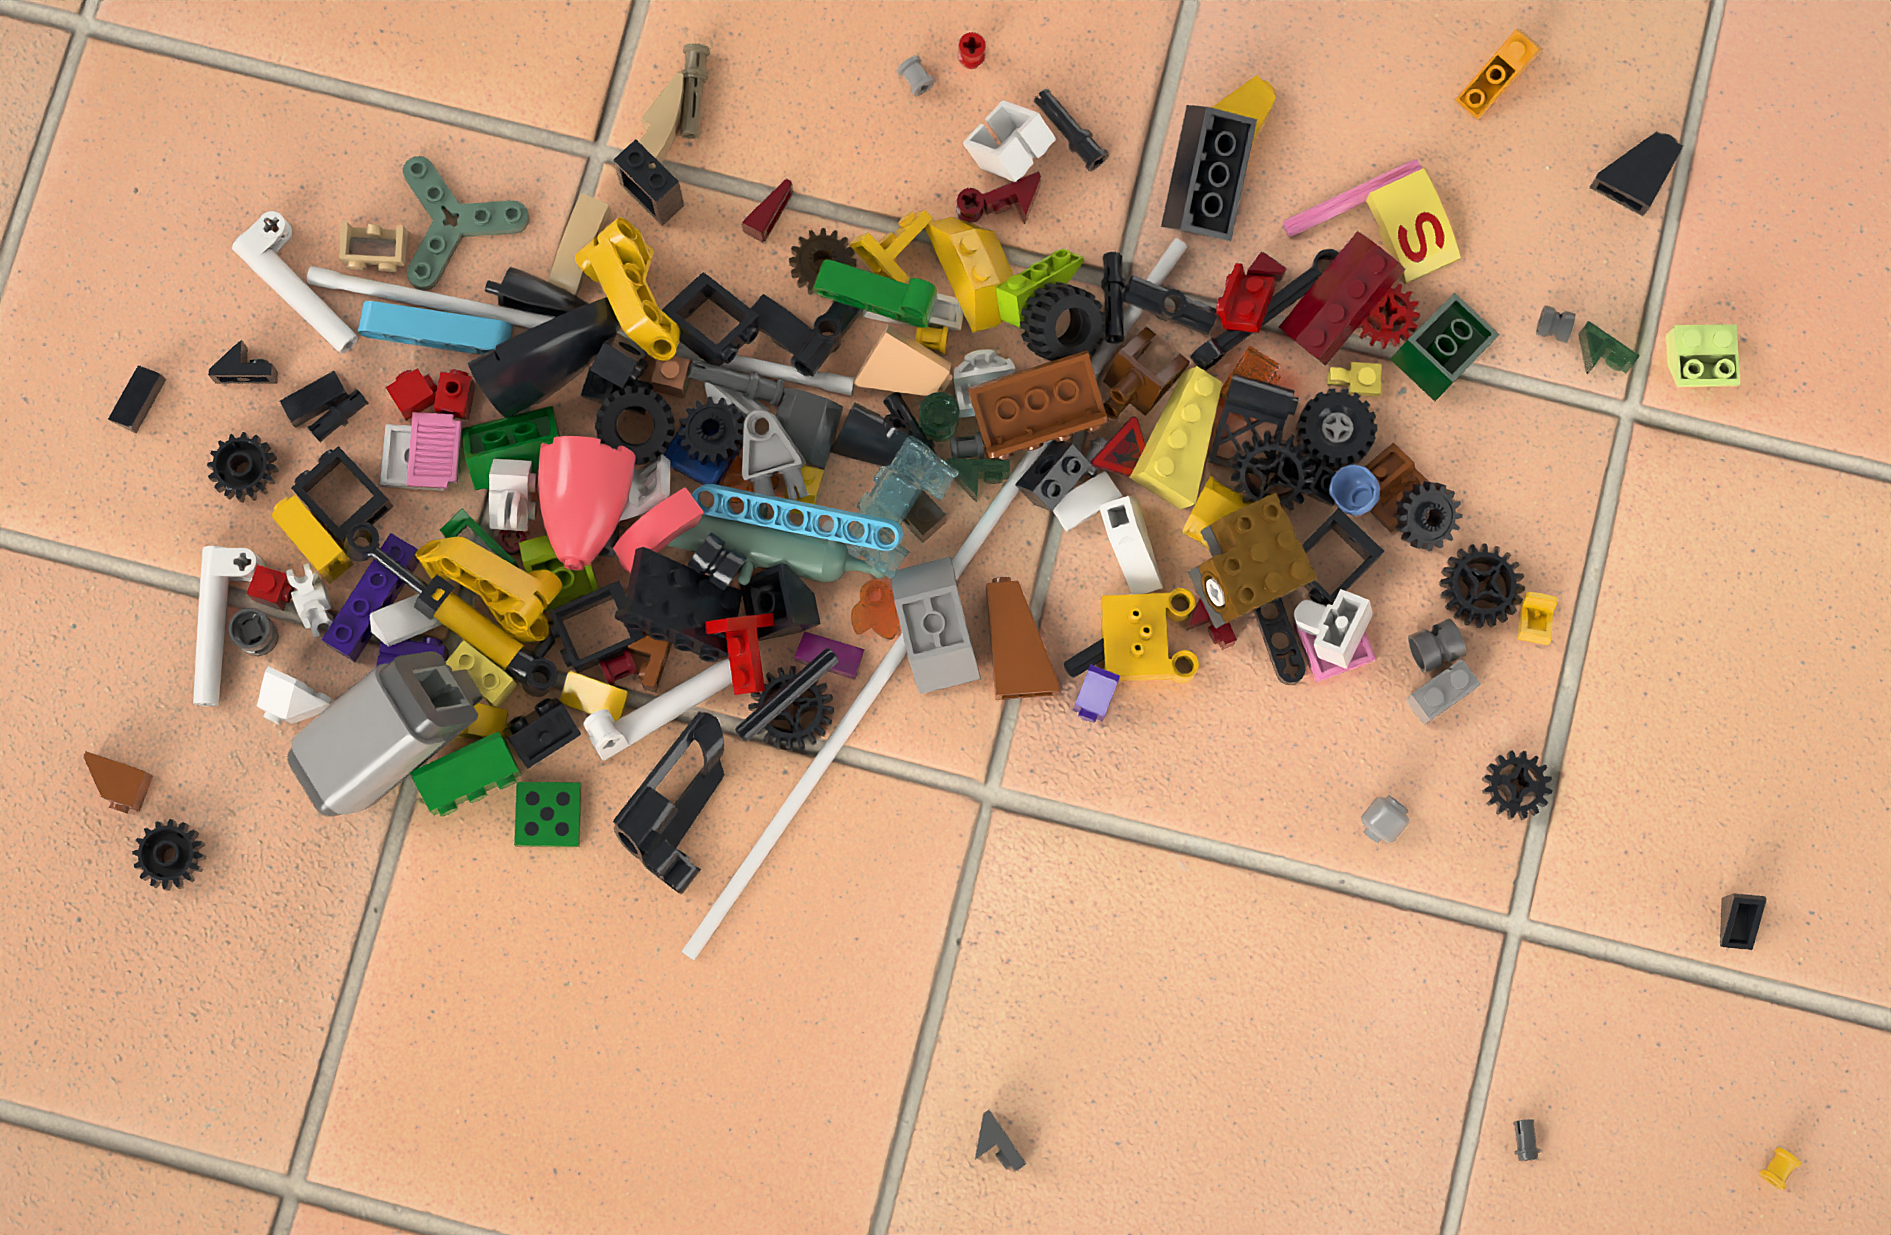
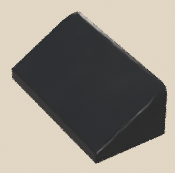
M138 365L108 420L137 433L166 381L163 375Z
M332 371L280 400V403L290 422L296 428L328 410L330 405H337L348 396V393L336 372Z

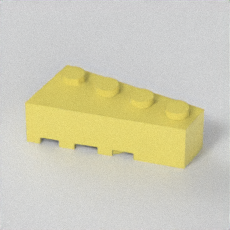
M1198 366L1181 374L1130 476L1131 480L1180 510L1196 504L1222 381Z

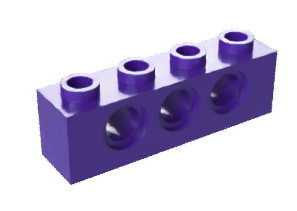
M390 533L381 549L413 573L419 564V560L415 556L418 549ZM373 559L323 636L322 641L331 649L356 662L373 635L371 633L370 614L393 604L405 583Z

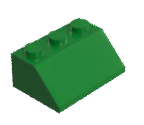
M553 406L462 428L465 460L475 491L489 489V474L493 459L532 461V473L538 475L541 444H553L554 438L560 437Z
M499 731L409 772L429 811L434 816L440 814L441 817L457 811V805L467 800L470 803H474L485 798L487 791L497 786L499 790L512 786L517 782L516 778L522 775L507 741Z

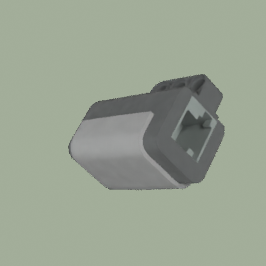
M429 651L398 656L390 663L380 664L301 730L292 740V747L288 752V764L315 809L321 815L334 817L360 812L377 803L410 775L409 772L419 768L476 721L478 713L474 706L483 699V695L467 669L453 671L450 665L448 666L443 657L437 652Z

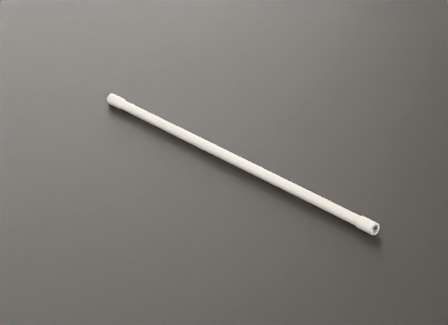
M310 266L307 274V284L329 289H342L463 315L501 320L526 328L536 327L554 318L341 274L338 271ZM618 331V332H617V333H619L620 335L624 336L625 338H627V339L631 340L632 342H634L631 338H629V337L626 335L625 332H623V331ZM678 343L674 356L690 359V361L694 358L705 362L684 344ZM736 355L730 363H724L721 366L745 373L756 372L759 373V376L818 387L825 391L852 396L854 389V377L829 372H816L813 377H806L797 372L793 366Z

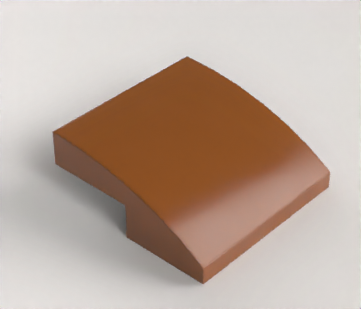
M1394 443L1365 466L1376 477L1380 485L1379 501L1370 512L1390 533L1398 525L1397 518H1394L1393 514L1397 513L1398 506L1396 502L1401 501L1404 496L1402 492L1404 490H1412V484L1414 483L1423 485L1424 481H1428L1415 468V462Z

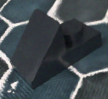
M242 340L209 368L208 375L215 384H278V371L268 360L252 359L250 363H247L248 348Z

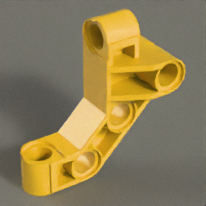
M618 217L575 254V261L579 268L593 281L601 283L626 335L651 357L661 361L669 360L676 353L681 332L677 323L658 308L645 281L655 250L644 241L641 231L627 219Z
M459 536L431 540L417 550L415 556L431 579L438 574L444 580L452 579L479 594L503 630L518 642H535L547 638L550 628L543 611L562 590V582L553 572L538 570L526 573L474 542Z

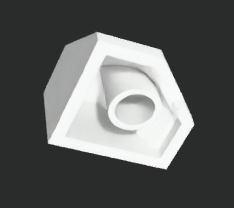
M268 666L264 674L257 706L265 712L263 717L271 722L281 725L284 720L294 724L321 714L334 700L321 692L315 693L314 689L306 686L307 684Z

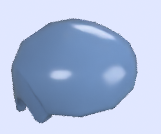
M1350 464L1340 468L1332 477L1329 493L1344 513L1351 516H1360L1369 512L1379 501L1380 485L1376 477L1366 467Z

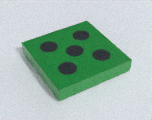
M516 782L514 846L580 847L582 784L580 782Z

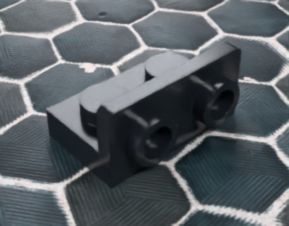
M556 697L540 701L535 705L534 711L525 717L523 715L515 717L507 724L508 727L502 731L527 769L582 735L563 703Z

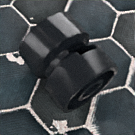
M711 532L689 561L688 566L700 575L708 573L710 575L709 581L724 591L747 560V557L735 548L727 550L725 548L726 542Z

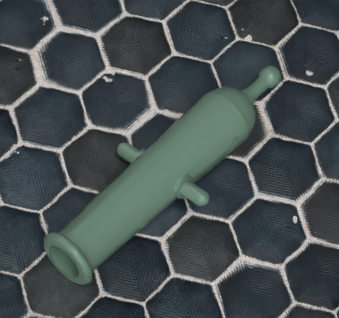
M769 507L759 509L761 516L765 519ZM704 514L698 525L666 545L696 553L711 532L726 542L725 548L727 550L735 548L747 557L738 575V582L741 585H747L750 582L753 569L757 567L769 569L780 563H786L800 578L821 583L835 582L848 571L869 573L877 579H883L889 574V566L886 562H870L855 558L849 554L848 547L843 542Z

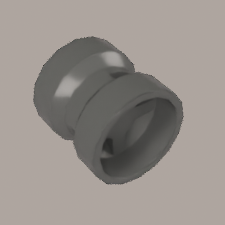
M1545 305L1537 324L1536 335L1542 337L1555 335L1557 341L1567 343L1574 325L1575 313L1565 311L1559 314L1554 307Z

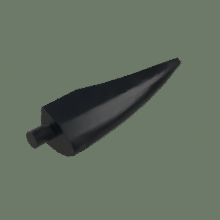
M513 267L507 270L501 284L488 280L485 286V292L498 296L499 306L540 315L558 317L588 304L581 298L550 282Z

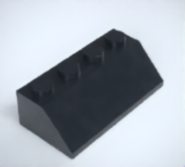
M1186 106L1161 227L1227 241L1232 240L1257 119L1207 106Z

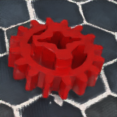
M1400 283L1395 289L1390 287L1357 327V329L1362 328L1363 330L1359 336L1361 339L1367 336L1371 338L1370 346L1379 341L1381 342L1382 349L1386 348L1388 342H1391L1396 348L1400 344V338L1406 342L1411 337L1409 332H1415L1418 327L1414 321L1419 320L1420 313L1413 310L1417 308L1419 303L1418 301L1410 302L1409 298L1412 292L1402 293V284ZM1384 306H1386L1385 311H1387V316L1390 317L1387 325L1385 315L1381 313ZM1405 323L1401 329L1392 332V328L1395 325Z

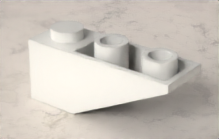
M1126 496L1099 505L1108 538L1131 593L1148 594L1164 589L1139 500Z

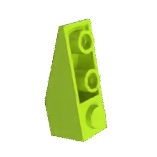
M1066 249L1056 250L1052 255L1032 264L1028 269L1009 277L1007 281L996 286L1001 320L1020 328V321H1024V316L1021 315L1022 308L1027 309L1029 304L1026 301L1029 297H1035L1034 291L1038 288L1044 289V285L1048 283L1056 284V282H1063L1067 284L1084 262V257Z

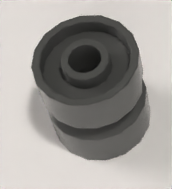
M241 609L233 615L229 622L228 631L230 638L241 650L251 656L259 657L266 655L277 644L279 636L277 627L258 609Z

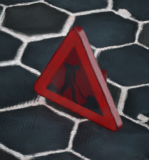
M1133 416L1127 420L1091 460L1092 466L1127 477L1131 476L1146 446L1138 418Z

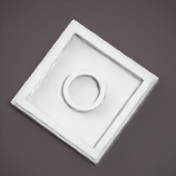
M386 424L380 486L444 491L443 488L407 487L411 426Z

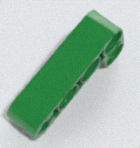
M823 260L813 287V291L824 298L920 328H927L938 298L936 286L923 279L910 278L909 283L906 284L832 260Z

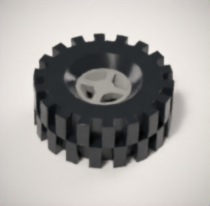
M1335 388L1328 389L1326 394H1323L1322 391L1316 394L1313 400L1310 399L1306 403L1296 425L1298 430L1296 440L1297 442L1305 443L1301 453L1311 452L1312 458L1310 460L1312 462L1315 460L1318 463L1331 467L1334 471H1338L1340 467L1350 464H1359L1374 444L1377 432V424H1374L1376 415L1374 411L1370 412L1368 410L1370 404L1367 400L1362 403L1359 400L1361 395L1356 392L1353 396L1348 395V389L1343 388L1340 392H1336Z

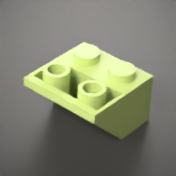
M1737 324L1674 325L1667 333V365L1677 387L1741 385Z

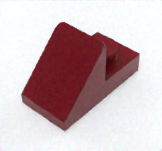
M1035 172L1018 179L1016 182L1013 181L982 194L984 197L983 208L986 215L995 212V214L1003 213L1009 210L1012 204L1015 203L1025 224L1040 188V172Z
M1200 598L1187 631L1210 622L1211 626L1208 627V632L1213 643H1219L1222 650L1233 646L1237 639L1230 623L1228 622L1215 628Z

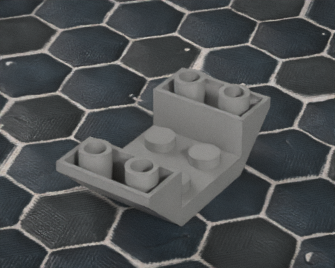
M951 557L889 572L894 602L919 694L981 679L961 605Z

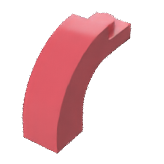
M686 487L648 511L616 542L613 550L619 556V562L626 572L631 573L635 549L645 547L658 553L675 538L698 525L704 512Z

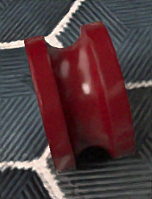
M500 530L497 536L499 546L508 555L520 554V542H515L513 547H508L509 545L507 541L504 542V539L510 538L511 533H516L517 538H521L520 542L526 541L527 537L524 531Z

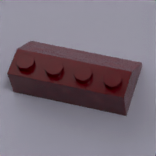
M1357 231L1278 328L1326 366L1405 271V268L1375 242Z

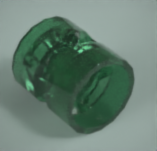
M935 392L926 396L919 408V426L926 437L935 442H943L950 439L949 436L957 432L960 411L955 398L944 392Z

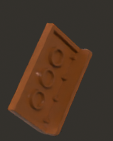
M1087 350L967 388L988 457L995 458L996 460L1007 459L1014 455L1013 452L1024 448L1026 451L1036 450L1044 445L1043 442L1053 439L1055 441L1070 439L1073 437V433L1078 431L1092 432L1099 430L1103 427L1104 423L1109 421Z

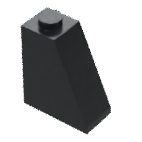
M1656 131L1601 170L1589 188L1644 216L1651 207L1683 145L1679 144L1673 136Z

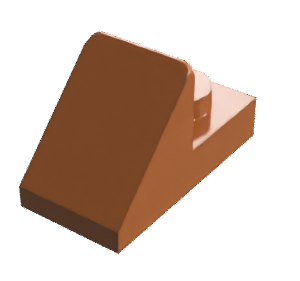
M649 635L628 645V650L631 653L650 658L649 662H643L639 679L643 680L642 686L645 690L656 693L672 643L654 640Z

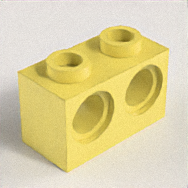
M464 640L446 661V664L450 665L453 671L467 669L482 693L483 699L494 707L500 708L518 686L513 678Z

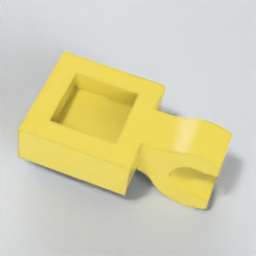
M1351 362L1349 370L1332 367L1330 372H1327V385L1348 386V395H1354L1356 392L1361 396L1379 397L1381 394L1382 364Z

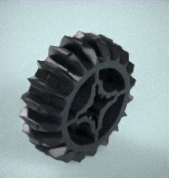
M1266 430L1263 441L1258 434L1252 436L1253 444L1245 440L1242 443L1244 451L1237 450L1234 455L1239 461L1232 462L1231 469L1237 471L1231 475V481L1241 482L1235 487L1234 491L1236 493L1246 492L1242 498L1243 503L1248 502L1250 499L1256 502L1271 495L1268 492L1275 486L1284 488L1289 486L1292 488L1291 490L1283 494H1277L1281 507L1285 505L1289 511H1292L1294 509L1293 500L1298 504H1302L1304 502L1302 494L1310 495L1312 488L1308 484L1314 483L1316 478L1310 474V472L1315 470L1316 465L1314 463H1305L1312 458V453L1305 452L1301 454L1305 443L1299 442L1294 446L1295 436L1292 434L1288 437L1287 441L1282 440L1283 431L1280 430L1277 432L1276 439L1272 438L1269 430ZM1262 451H1278L1277 455L1271 459H1265L1261 456L1259 459L1254 457ZM1287 456L1291 457L1298 468L1299 480L1293 477V473L1286 469L1285 460ZM1280 461L1278 473L1267 484L1269 470ZM1248 466L1254 468L1253 472L1261 477L1262 483L1259 489L1250 480Z
M1485 543L1481 545L1478 552L1477 547L1472 544L1468 547V553L1463 549H1459L1456 553L1457 558L1451 556L1447 562L1450 567H1444L1441 571L1447 578L1439 581V586L1448 589L1443 591L1440 597L1443 599L1450 598L1451 601L1445 605V608L1447 610L1453 607L1457 609L1453 616L1454 619H1458L1463 614L1466 616L1464 624L1467 626L1471 624L1473 619H1476L1477 628H1482L1486 619L1489 627H1494L1497 621L1496 618L1504 623L1508 620L1506 613L1514 615L1517 612L1514 604L1520 605L1523 598L1516 593H1523L1525 586L1516 582L1521 581L1524 578V574L1514 573V570L1519 566V562H1513L1510 565L1507 562L1511 556L1510 553L1507 552L1503 557H1500L1498 555L1500 552L1499 546H1495L1490 553L1488 552V545ZM1483 563L1492 567L1488 571L1480 572L1474 567L1470 569L1467 565ZM1499 573L1505 582V597L1501 594L1502 590L1496 584V577ZM1459 575L1463 577L1462 581L1468 587V595L1465 599L1459 590ZM1488 576H1490V579L1486 583L1487 585L1483 591L1480 590L1479 593L1476 596H1474V593L1478 589L1477 587L1481 580L1484 581ZM1477 600H1485L1490 604L1492 602L1495 603L1497 607L1481 609L1473 606V603Z
M790 666V675H784L783 668L779 667L777 669L779 677L776 679L768 672L766 678L769 684L766 685L764 683L765 691L750 694L752 699L759 702L749 704V711L754 712L768 700L775 690L781 688L796 675V667ZM818 679L807 689L813 694V698L798 697L793 701L795 707L800 706V709H796V723L793 722L792 715L788 711H782L774 718L775 721L785 720L790 723L793 733L779 731L768 723L756 734L759 735L767 731L763 742L768 744L773 738H776L774 748L777 750L781 748L783 741L787 742L786 748L788 752H792L793 742H798L801 751L805 750L803 740L807 738L810 744H817L813 734L816 732L819 736L824 737L826 731L820 725L831 726L832 720L824 716V714L834 713V707L824 705L833 700L832 694L821 695L828 689V685L822 683L816 687ZM818 706L815 719L807 728L802 730L801 716L811 711V708Z

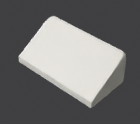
M419 593L370 614L371 633L388 647L442 625V623L436 618L430 620L414 608L417 597L420 595Z

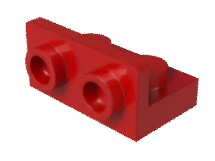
M1235 263L1232 273L1227 275L1224 294L1222 297H1219L1216 304V313L1220 316L1223 329L1259 333L1277 286L1275 278L1245 274L1243 264Z

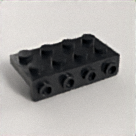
M640 547L635 549L625 607L615 611L614 618L623 622L626 628L641 630L648 633L649 637L654 640L667 641L674 644L677 650L693 652L706 662H717L718 659L729 656L726 632L707 634L705 622L738 617L743 591L730 585L723 591L709 581L710 576L700 575L688 566L648 548Z

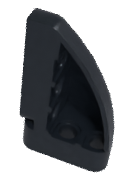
M606 297L562 314L498 344L496 350L493 349L468 362V366L474 379L492 405L503 417L509 418L534 404L541 403L582 373L595 360L604 342L616 334L621 325Z

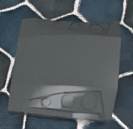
M784 388L776 417L803 455L805 462L825 470L843 412V406L828 398L803 390Z

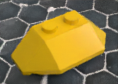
M954 217L929 222L925 230L972 333L998 327L1002 320L995 287L1007 281L1009 277L1014 276V273L995 232Z

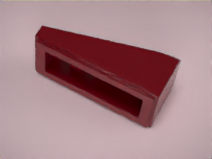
M786 178L743 220L741 225L744 233L763 243L764 241L766 242L794 193L792 181Z

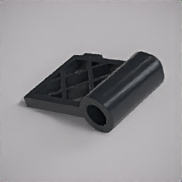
M1233 374L1208 462L1231 468L1232 462L1238 459L1235 456L1231 458L1218 456L1219 446L1232 440L1236 449L1242 450L1235 437L1250 429L1253 435L1258 434L1255 427L1263 422L1277 425L1275 434L1272 436V438L1276 439L1277 432L1279 430L1283 431L1288 415L1294 416L1299 398L1294 397L1295 390ZM1229 412L1242 415L1248 425L1232 432L1227 424ZM1225 428L1228 435L1222 438ZM1277 450L1263 451L1267 459L1277 455ZM1280 461L1277 462L1275 467H1271L1269 474L1270 472L1276 474ZM1248 466V473L1259 476L1253 472L1254 468Z

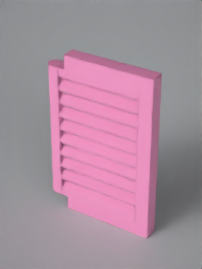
M413 412L407 487L448 489L449 483H458L463 422L454 421L453 414Z

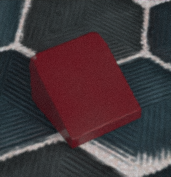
M1261 252L1249 267L1247 275L1274 277L1276 282H1281L1286 272V267L1266 253Z

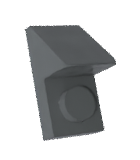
M990 1110L983 1113L975 1160L996 1145L1000 1151L995 1153L1000 1163L1006 1170L1012 1167L1014 1172L1026 1165V1162Z

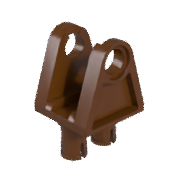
M1145 327L1117 353L1103 380L1111 388L1109 392L1111 397L1103 403L1108 417L1117 419L1119 414L1129 404L1146 416L1178 380L1190 364V361L1182 354H1179L1157 375L1153 371L1147 370L1138 362V359L1152 343L1151 340L1157 334L1148 327Z

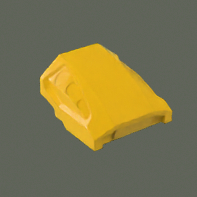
M1210 476L1182 533L1209 550L1210 548L1207 542L1204 541L1200 531L1223 516L1252 504L1254 501L1250 499L1248 502L1243 503V495L1227 488Z

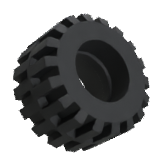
M1056 282V284L1048 283L1044 285V289H1036L1034 291L1035 297L1027 299L1026 303L1029 305L1027 309L1022 308L1021 315L1024 316V321H1020V328L1025 330L1021 336L1023 341L1028 342L1027 347L1029 350L1050 361L1086 350L1089 355H1093L1096 352L1095 345H1100L1103 340L1100 338L1101 332H1105L1106 325L1102 324V321L1106 319L1105 312L1099 311L1103 306L1100 301L1095 300L1096 296L1084 289L1063 282ZM1068 309L1070 312L1068 329L1061 337L1057 338L1055 331L1056 322L1059 316Z
M640 386L624 387L607 397L598 410L595 422L596 437L601 439V444L608 445L613 449L617 450L618 446H624L631 450L636 456L635 465H644L645 463L652 462L667 450L674 436L675 419L672 408L665 401L664 397L653 391V389ZM627 408H643L653 418V433L647 441L641 444H631L624 441L617 431L618 417Z

